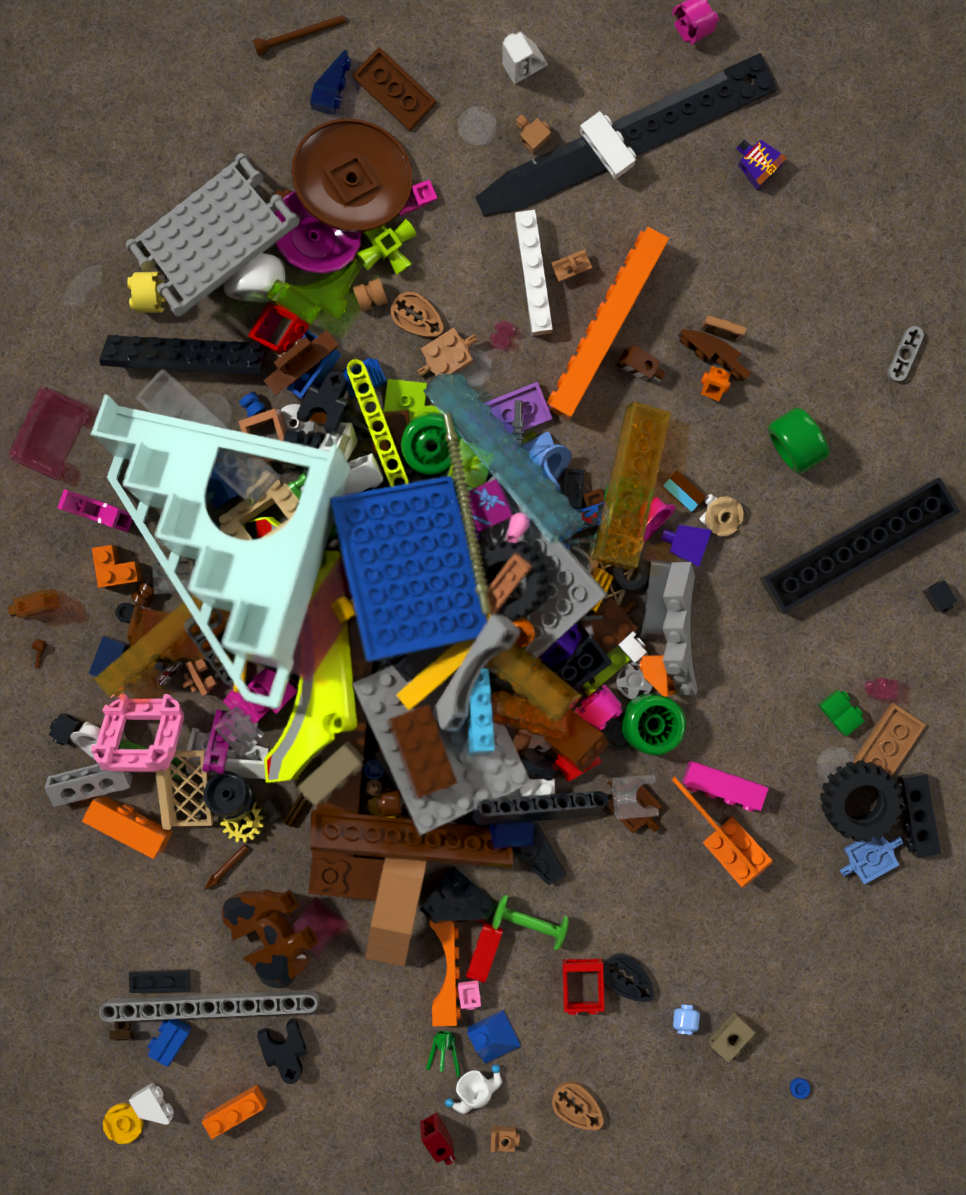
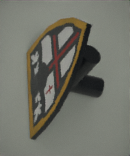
M155 655L152 661L155 663V669L160 670L155 686L162 688L184 665L188 658H180L168 665L162 658Z

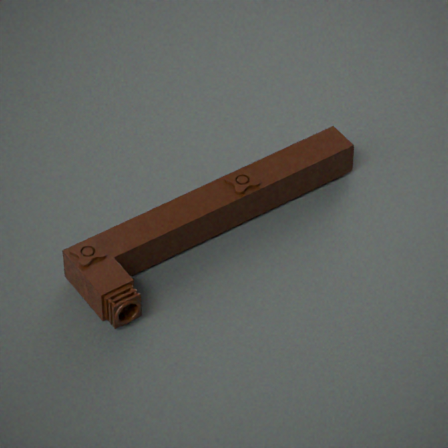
M342 556L344 594L346 599L350 601L352 600V595ZM356 612L354 616L347 620L353 683L375 674L374 667L376 664V660L369 662L366 660ZM355 690L357 727L353 731L334 733L335 739L323 748L321 765L349 741L365 758L362 762L364 766L353 777L349 774L347 776L348 780L339 790L334 788L332 790L333 794L323 804L318 802L317 810L361 814L369 721ZM313 851L308 894L376 901L386 857Z

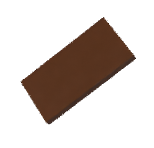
M380 47L352 75V78L409 132L437 103L429 93Z

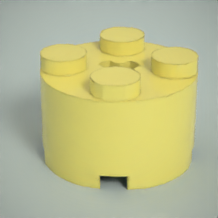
M134 272L132 277H128V288L131 289L132 298L129 299L131 310H135L137 313H162L164 311V308H161V302H165V297L161 296L157 291L159 284L164 283L163 280H159L160 272Z

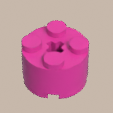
M686 0L675 6L672 11V15H676L677 21L674 22L677 31L685 42L691 41V45L713 33L716 23L719 21L717 13L712 11L708 0Z
M606 685L602 686L603 690L599 691L596 689L591 695L580 702L582 705L580 710L578 707L575 709L581 718L599 731L607 725L606 722L611 717L614 719L622 713L620 708L621 702Z

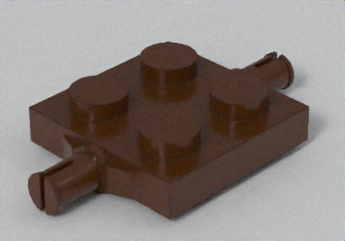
M611 597L598 608L597 612L592 613L585 619L581 625L608 654L627 636L638 629L629 615L638 606L632 600L623 608Z
M634 776L623 785H620L614 777L611 778V781L607 782L615 791L609 799L607 807L632 833L645 824L653 833L656 832V829L660 828L652 818L654 813L662 806Z

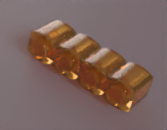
M495 691L491 696L492 722L507 724L514 729L526 730L529 733L545 736L556 741H563L568 736L570 713L562 708H551L542 702L533 703L525 697H514L505 691Z

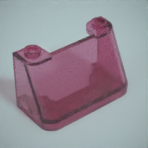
M41 385L10 448L8 458L57 481L58 477H62L65 473L66 467L63 460L80 425L87 424L92 416L91 408Z

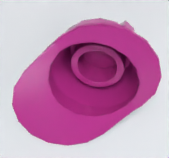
M656 497L642 509L641 521L644 528L640 535L641 541L651 538L658 528L674 513L676 509L674 504L667 505Z

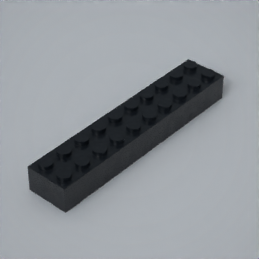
M941 478L932 479L760 577V580L779 613H784L960 513Z

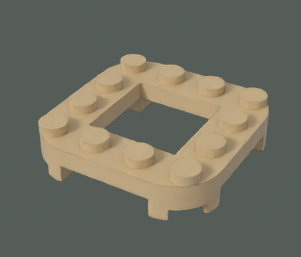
M275 479L227 513L221 515L219 518L220 529L222 533L232 538L252 540L242 525L276 503L288 520L262 538L268 537L279 531L290 521L300 500L294 495L287 484Z

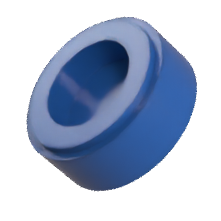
M798 1077L791 1081L790 1092L795 1098L804 1099L810 1094L811 1088L806 1079Z

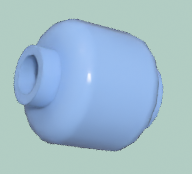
M681 1004V1008L674 1010V1029L678 1030L677 1033L693 1035V1032L699 1029L700 1013L697 1010H693L692 1005Z

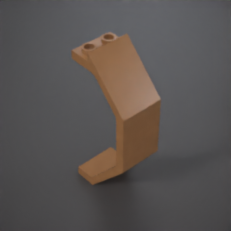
M402 815L395 817L402 819H412L411 817ZM385 858L365 959L405 967L427 861Z

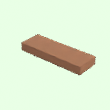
M517 553L512 556L488 588L487 596L492 614L498 612L532 568Z

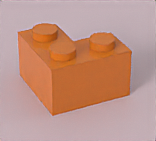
M116 545L92 548L98 588L143 581L140 562L134 561L120 564Z

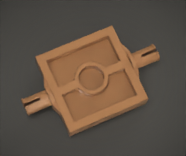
M453 327L421 348L427 364L417 370V372L423 377L432 371L440 383L444 382L474 363L470 355L469 346L479 340L475 334L464 340Z

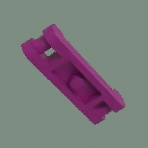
M220 709L216 710L203 762V772L217 771V774H224L228 751L237 721V715L233 711L229 713ZM212 759H217L218 763H211Z

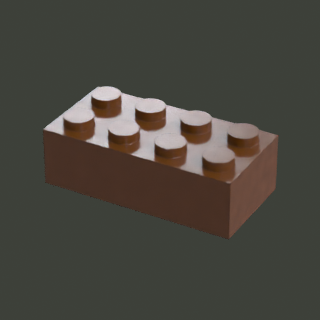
M429 705L387 720L415 799L458 784Z

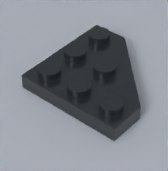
M452 866L419 910L433 923L452 921V923L468 921L485 922L498 905L457 868Z

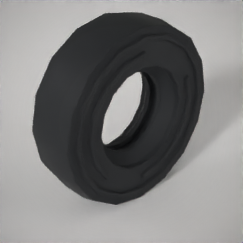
M626 555L615 563L613 568L614 580L621 589L636 591L646 584L649 577V568L642 558L635 555ZM629 565L635 566L638 570V576L633 581H629L624 577V570Z

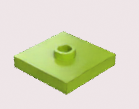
M387 379L384 412L409 409L411 421L415 412L425 406L427 383Z

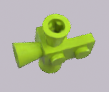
M405 219L394 231L391 228L387 230L384 225L378 229L363 232L373 245L357 253L359 261L367 270L380 257L383 261L389 258L396 276L412 265L399 251L402 242L417 236L408 220Z

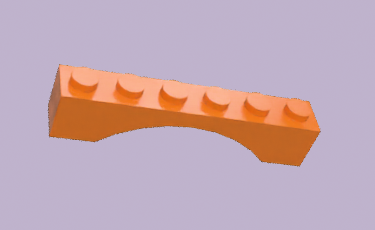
M430 920V927L435 931L443 945L447 962L444 984L432 1003V1026H457V1019H461V1007H457V999H460L459 989L456 987V979H460V967H456L455 960L459 959V947H455V939H459V928L455 927V923H452V921L433 923Z

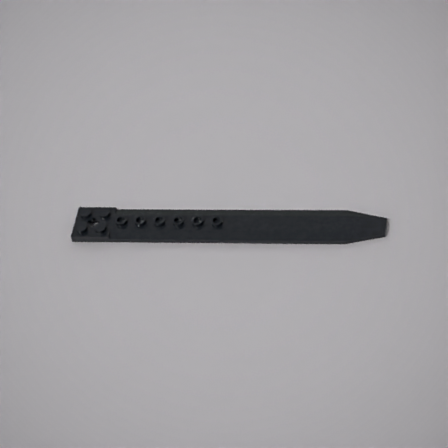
M759 53L724 69V71L614 121L611 127L615 132H620L624 138L623 143L627 148L630 147L637 156L777 91V86L762 54ZM748 75L755 77L753 85L750 82L746 83L745 80H747ZM582 136L507 171L477 195L475 199L483 216L523 209L607 170V168Z

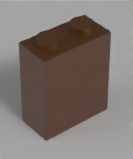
M572 710L543 738L549 748L581 773L590 767L595 758L604 752L609 745L603 733Z

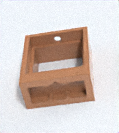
M275 408L238 421L241 432L251 434L250 429L274 421L280 441L284 440V436L288 431L282 411ZM249 454L252 467L260 468V470L271 468V464L275 462L282 464V461L269 458L259 459L258 456Z

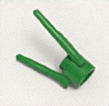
M437 1031L436 1036H433V1045L426 1070H430L435 1050L438 1046V1049L441 1050L440 1072L443 1073L445 1050H449L451 1046L456 1075L460 1077L455 1037H452V1032Z

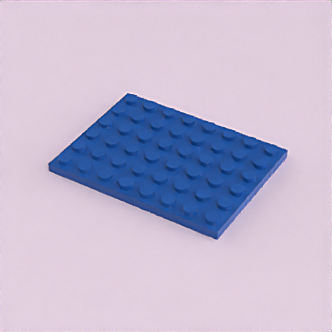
M451 476L330 498L367 662L477 639L487 620L486 616L482 614L479 594H476L475 587L477 584H474L476 579L473 578L475 573L472 572L474 568L471 567V556L468 555L470 550L467 549V538H465L466 534Z

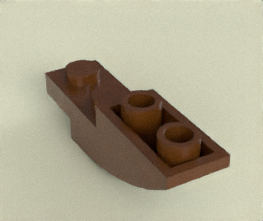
M682 329L678 334L680 337L679 341L688 348L690 346L695 350L694 354L703 361L705 359L708 362L714 356L716 358L714 361L720 367L728 368L731 371L730 375L735 380L744 381L751 374L750 371L736 360L741 353L726 342L709 334L694 330Z

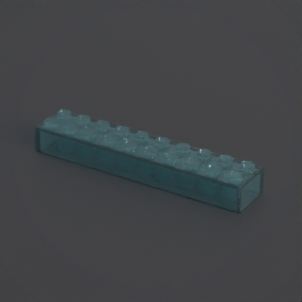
M438 374L423 392L443 415L451 413L455 430L550 543L553 544L570 539L585 524L581 519V514L569 505L566 496L558 492L554 482L542 473V468L530 459L529 453L518 445L515 436L507 432L503 422L491 413V408L479 399V394L467 385L466 379L461 374Z

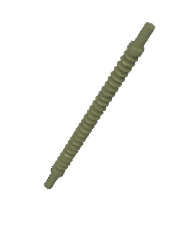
M451 413L443 415L447 432L445 439L449 443L447 445L450 448L448 453L451 454L449 458L452 459L450 464L453 465L452 470L455 471L453 476L456 477L454 481L457 482L455 487H458L456 490L459 493L457 498L460 499L458 504H461L459 509L462 510V521L465 522L463 527H466L464 532L467 533L465 538H468V541H466V544H469L467 549L470 550L468 555L471 556L470 561L473 562L471 567L474 568L472 572L475 573L473 576L476 579L474 584H477L475 590L476 594H479L482 614L485 615L491 613L487 596L489 589L488 585H485L487 580L484 579L486 575L483 573L484 568L481 567L483 565V562L480 561L482 556H479L481 551L478 550L480 545L477 544L479 540L476 539L478 534L475 533L476 528L473 527L475 522L472 521L474 516H471L473 511L470 510L472 505L469 504L471 500L468 499L470 494L467 493L468 488L465 487L467 482L464 481L466 477L463 476L465 471L462 470L464 465H461L463 460L460 459L462 454H459L461 449L458 448L460 445L457 442L458 434L455 433Z

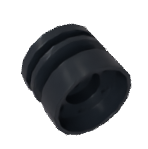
M289 429L284 436L283 442L319 449L326 435L323 432L315 433L313 431H309L306 435L303 430ZM282 461L283 468L286 471L301 472L304 469L306 473H309L310 467Z

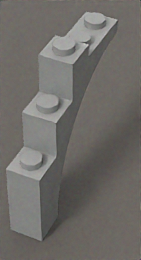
M672 562L663 595L667 608L663 626L667 640L663 663L667 674L671 675L677 695H697L698 688L693 669L690 635L691 601L695 573L692 562Z

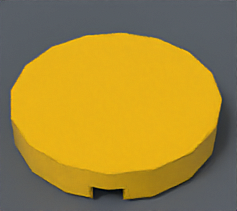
M120 1103L111 1107L106 1113L103 1120V1129L111 1141L114 1140L118 1144H128L139 1136L144 1123L143 1119L137 1116L131 1104Z

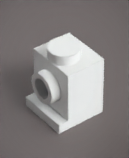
M632 632L618 646L634 663L636 661L640 663L642 656L648 655L644 649L646 645L638 637L634 639L636 634Z

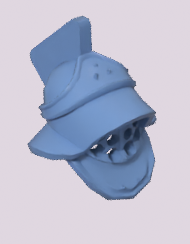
M545 432L522 446L524 449L522 451L524 455L522 458L525 460L526 470L525 483H536L538 486L551 485L556 492H559L560 486L557 483V479L565 471V468L568 467L572 459L571 451L564 445H554L551 434Z

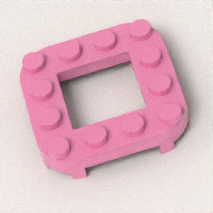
M126 694L119 695V699L112 702L109 706H104L102 711L105 717L97 744L91 747V752L101 769L106 771L153 772L166 770L170 766V762L175 755L184 720V712L180 704L171 695L164 694L163 699H129ZM126 720H161L155 743L150 745L149 750L118 749Z

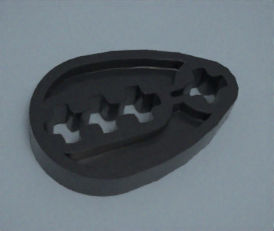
M617 953L605 961L603 965L604 982L612 991L634 1001L647 1002L653 998L654 990L651 980L644 968L632 956L625 953ZM617 962L618 969H626L625 974L628 977L633 975L634 982L626 984L625 977L622 975L617 977L618 972L615 969L610 971L609 964ZM648 987L649 995L644 994L641 996L640 988L646 989Z

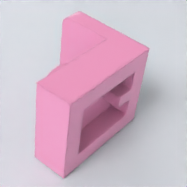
M478 980L458 983L461 1009L473 1010L481 1007Z

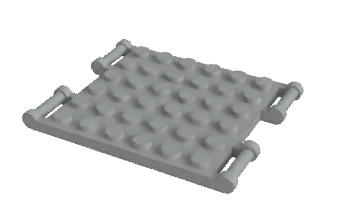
M244 153L238 154L232 164L224 168L218 175L192 193L168 214L161 217L159 221L146 229L141 235L126 242V248L135 255L142 270L148 271L158 264L170 280L167 283L159 284L157 291L161 296L165 297L175 316L183 315L299 224L298 216L286 207L280 195H274L270 199V203L266 205L255 192L254 188L263 181V175L254 169ZM242 168L250 175L247 181L239 172ZM279 210L286 218V221L281 223L274 212ZM143 245L151 254L149 257H145L140 250ZM174 290H177L184 299L181 303L172 295Z

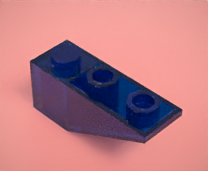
M344 50L314 83L310 99V105L313 110L335 115L336 109H340L342 97H339L340 92L345 90L347 78L344 77L346 70L349 71L351 66V58H349L347 50Z

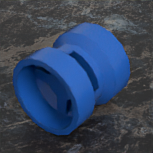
M255 391L247 394L239 401L241 407L247 410L248 417L263 413L266 410L265 405L258 400L259 396Z
M376 757L371 758L364 767L365 774L370 779L380 778L385 771Z

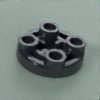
M523 749L519 756L527 774L534 775L535 773L547 781H551L559 769L557 763L551 757L535 749Z

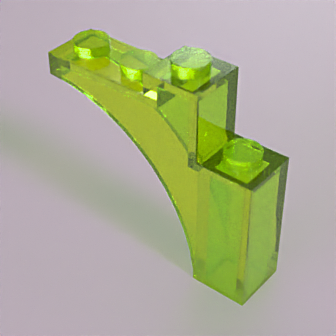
M354 258L352 262L341 270L335 271L327 278L310 285H289L276 279L266 297L310 325L317 319L320 310L339 320L348 304V301L343 299V297L349 291L350 285L359 274L363 263Z

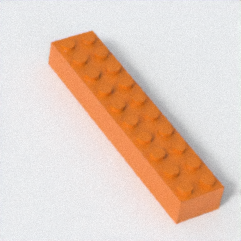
M647 227L645 232L641 230L634 244L636 249L631 248L624 262L626 267L621 266L614 280L617 282L616 285L611 284L606 293V303L601 302L595 315L597 320L592 319L585 333L588 335L587 338L582 337L576 349V352H578L577 356L572 355L567 364V374L562 373L557 384L559 389L557 392L552 391L547 402L549 411L570 421L669 240L668 237L650 227Z

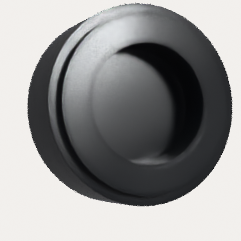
M121 603L115 611L117 619L121 622H131L137 613L135 606L131 603Z

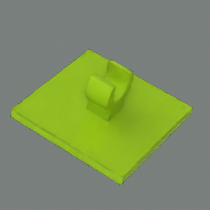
M460 438L458 448L461 449L459 454H462L460 459L463 460L461 465H464L462 469L465 471L463 476L466 477V480L464 481L467 482L468 486L477 488L485 484L494 454ZM451 465L448 476H451L454 479L456 478L455 476H453V473L455 471L452 470L453 465Z

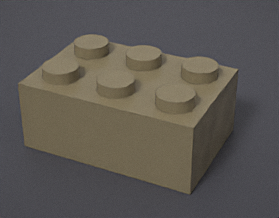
M347 741L305 779L298 788L314 806L318 802L323 804L331 797L334 788L339 790L346 783L349 774L353 777L364 766L362 762L365 758Z

